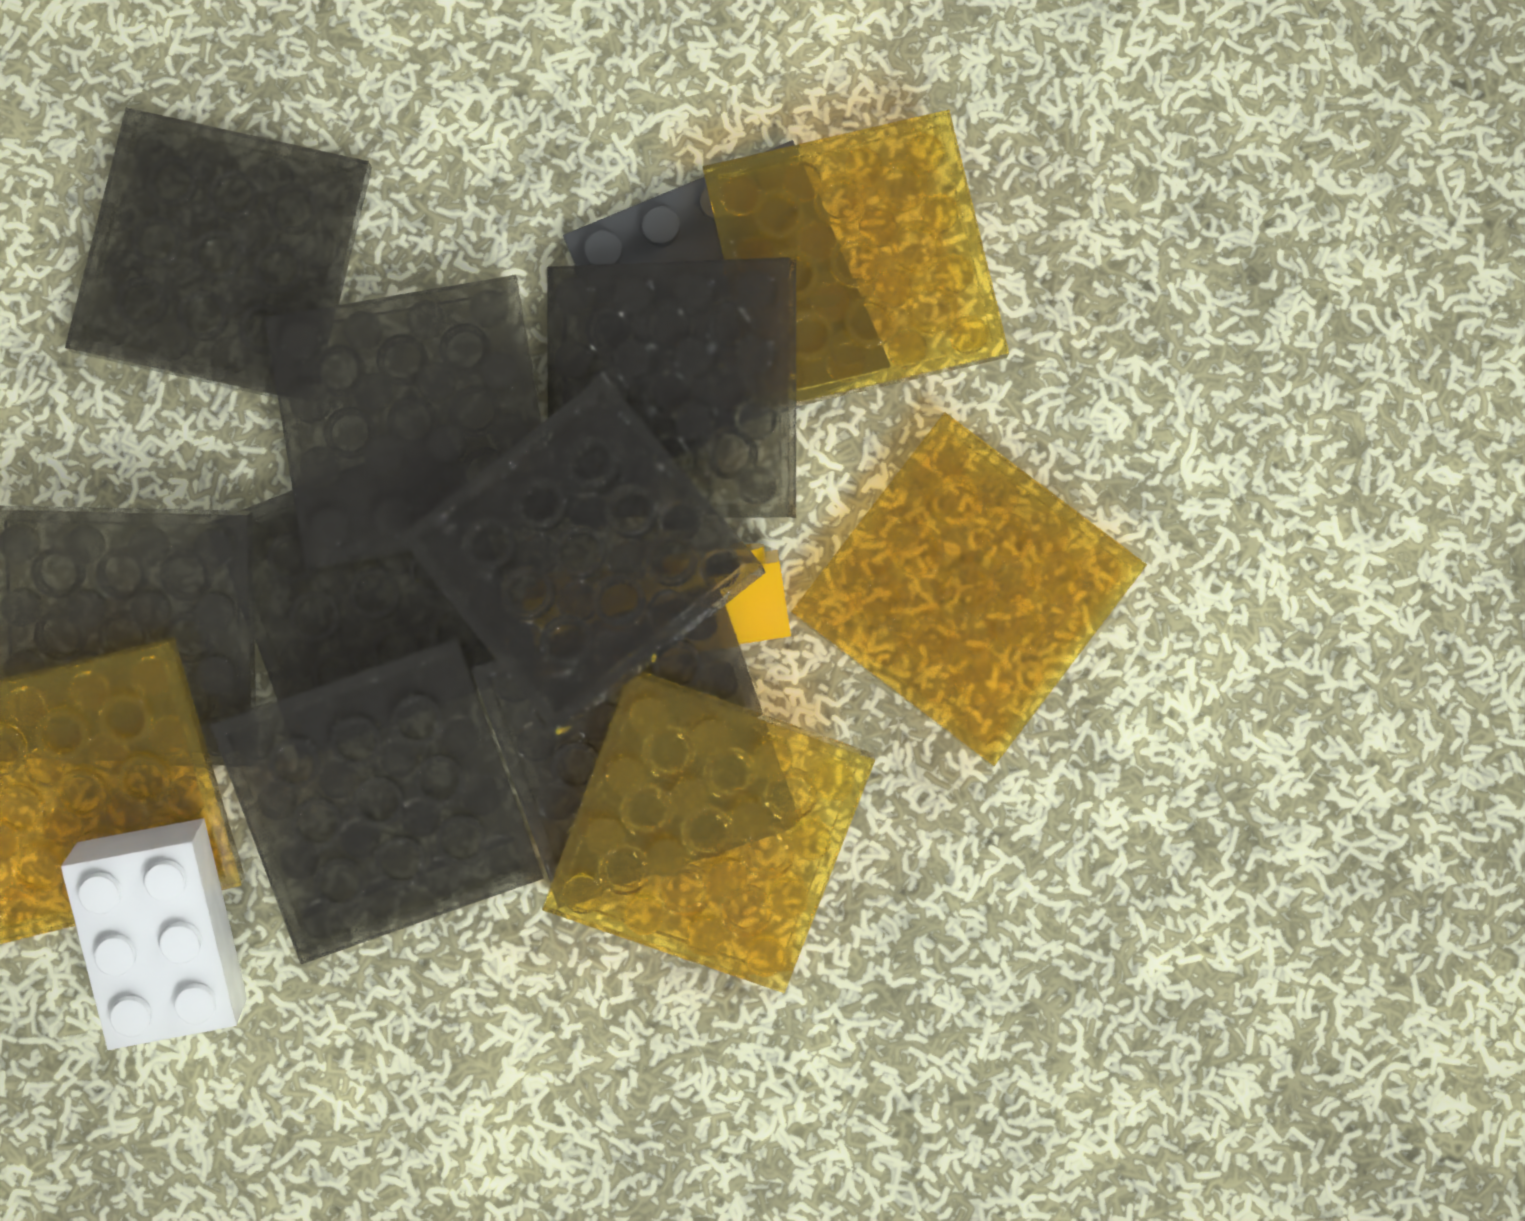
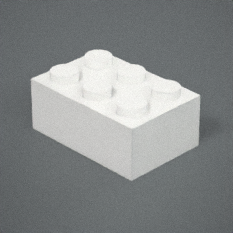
M202 818L77 842L61 865L107 1050L237 1026L247 998L205 819Z

